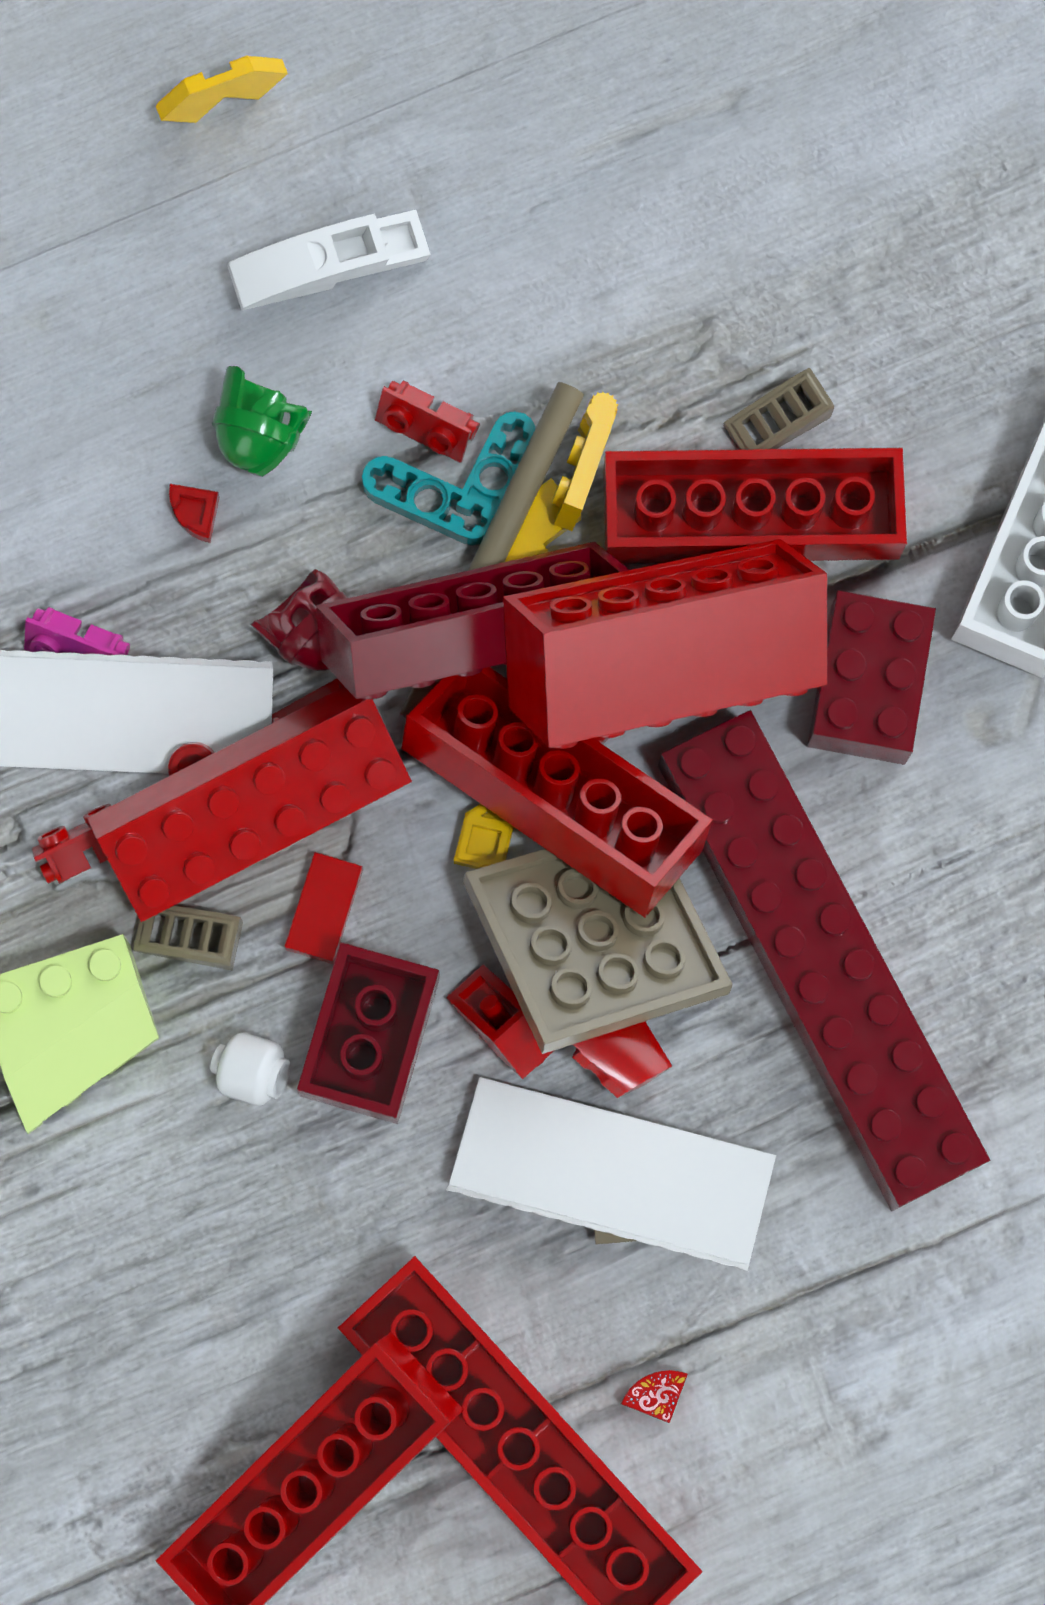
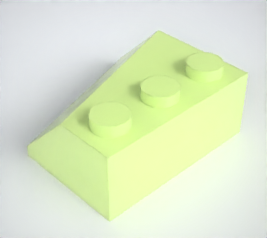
M123 934L0 974V1066L27 1134L41 1126L43 1121L62 1107H67L78 1099L84 1091L103 1077L112 1074L159 1039L130 943Z

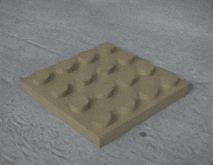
M546 849L465 872L463 884L542 1054L728 995L731 991L733 984L680 878L647 917L644 918Z

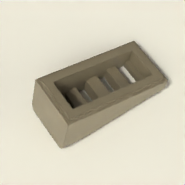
M807 368L726 420L723 426L739 450L778 449L830 419L834 410V404L811 368ZM803 392L813 409L810 411L806 409L797 395L798 393ZM784 401L787 402L797 418L792 423L779 405ZM767 411L780 429L775 434L762 416ZM750 421L764 440L756 445L744 424Z
M172 906L142 923L139 921L133 948L134 952L233 971L243 925L241 917ZM155 916L165 917L159 944L150 942ZM175 919L184 921L179 947L170 946ZM194 923L203 925L198 950L189 949ZM214 927L222 928L217 953L209 952Z

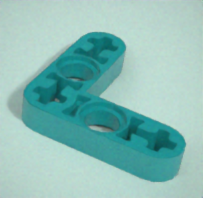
M507 412L500 416L495 422L463 489L395 458L381 456L369 461L364 467L362 474L364 492L368 499L408 519L463 544L471 546L480 545L536 426L529 416L521 412ZM517 426L523 429V438L526 442L521 440L515 442L510 452V460L518 462L513 464L502 455L506 447L507 437L503 431L512 432ZM492 450H495L498 454H493L491 452ZM498 467L504 470L508 476L505 486L499 490L485 488L480 482V475L485 469ZM386 471L392 472L393 482L405 489L407 480H413L414 482L408 488L406 502L399 501L402 497L401 490L396 487L386 485L383 491L377 490L376 479L373 476H383ZM432 489L440 493L443 502L438 510L427 513L417 508L414 503L415 497L422 490ZM451 500L458 501L456 512L470 517L474 511L480 512L481 522L485 526L476 525L472 531L465 530V520L453 513L449 523L443 521L449 514Z

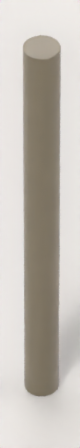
M557 383L468 570L505 562L583 399L584 394L580 390L566 383ZM441 679L435 680L432 685L427 687H412L400 715L407 718V715Z

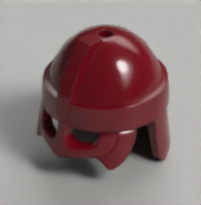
M314 569L281 605L250 625L276 648L278 654L292 666L299 665L314 671H326L329 668L321 660L316 605L348 597L344 592H340L335 583L325 573Z

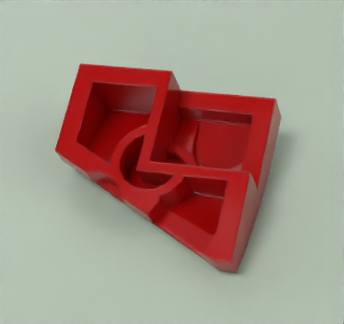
M646 1021L572 1044L576 1047L572 1058L584 1069L595 1073L601 1084L616 1098L646 1085L672 1067Z

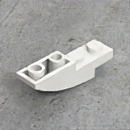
M412 210L376 219L375 214L316 229L246 254L228 262L227 267L241 311L330 290L333 289L337 282L427 261L431 254L417 211Z

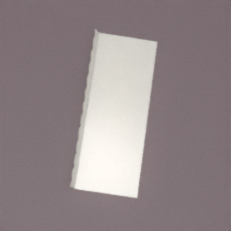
M0 650V766L169 774L168 764L171 756L180 746L186 743H203L214 752H217L272 724V661L182 659L177 657L158 658L153 656L133 657L128 655L109 656L104 654Z
M479 1077L450 1183L446 1190L748 1271L776 1155Z

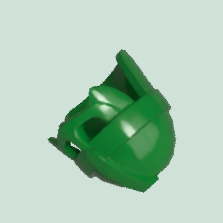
M228 366L224 376L219 406L216 407L212 426L216 428L215 434L218 446L225 459L239 469L263 477L275 469L289 452H294L300 434L308 423L312 411L307 410L302 405L287 403L286 397L280 391H274L246 380L245 372L240 367ZM284 412L290 414L288 425L282 423Z

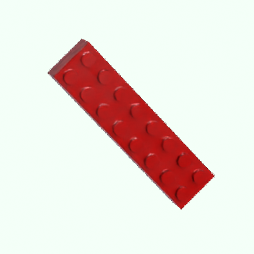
M416 1256L408 1261L337 1327L361 1355L375 1342L392 1332L464 1409L436 1438L587 1605H669L703 1572Z

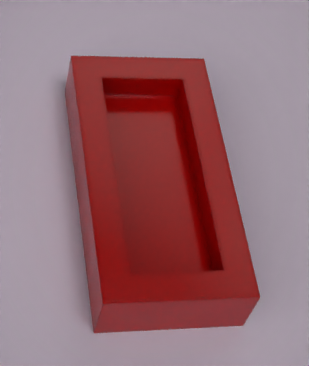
M314 852L285 943V950L334 964L362 876L363 866Z

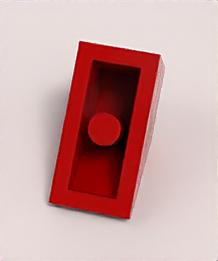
M484 964L446 997L450 1004L495 1054L520 1078L524 1079L554 1052L541 1053L513 990Z

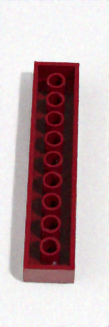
M749 710L662 753L658 767L670 790L713 819L703 853L891 1211L991 1161L752 711Z

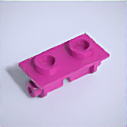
M50 607L46 611L38 608L32 619L27 617L25 620L24 650L30 652L45 651L104 654L109 656L128 655L130 644L123 641L122 635L112 633L92 624L85 636L80 637L77 634L82 626V620Z

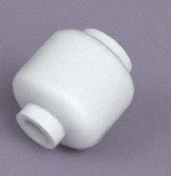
M248 1033L236 1034L226 1045L220 1044L213 1054L210 1066L211 1073L216 1074L217 1088L221 1094L254 1106H262L268 1103L271 1098L277 1099L282 1095L288 1082L291 1068L290 1061L285 1059L284 1050L278 1043Z

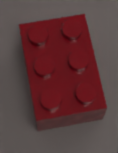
M837 591L831 605L827 628V685L817 687L807 747L902 765L906 764L914 748L936 608Z
M340 942L297 1087L300 1097L398 1124L440 981V971Z

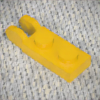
M597 392L590 399L578 428L580 436H576L566 462L575 466L570 479L564 476L561 477L552 504L560 507L554 525L569 531H573L583 510L618 411L617 399L613 398L614 395H609V392Z

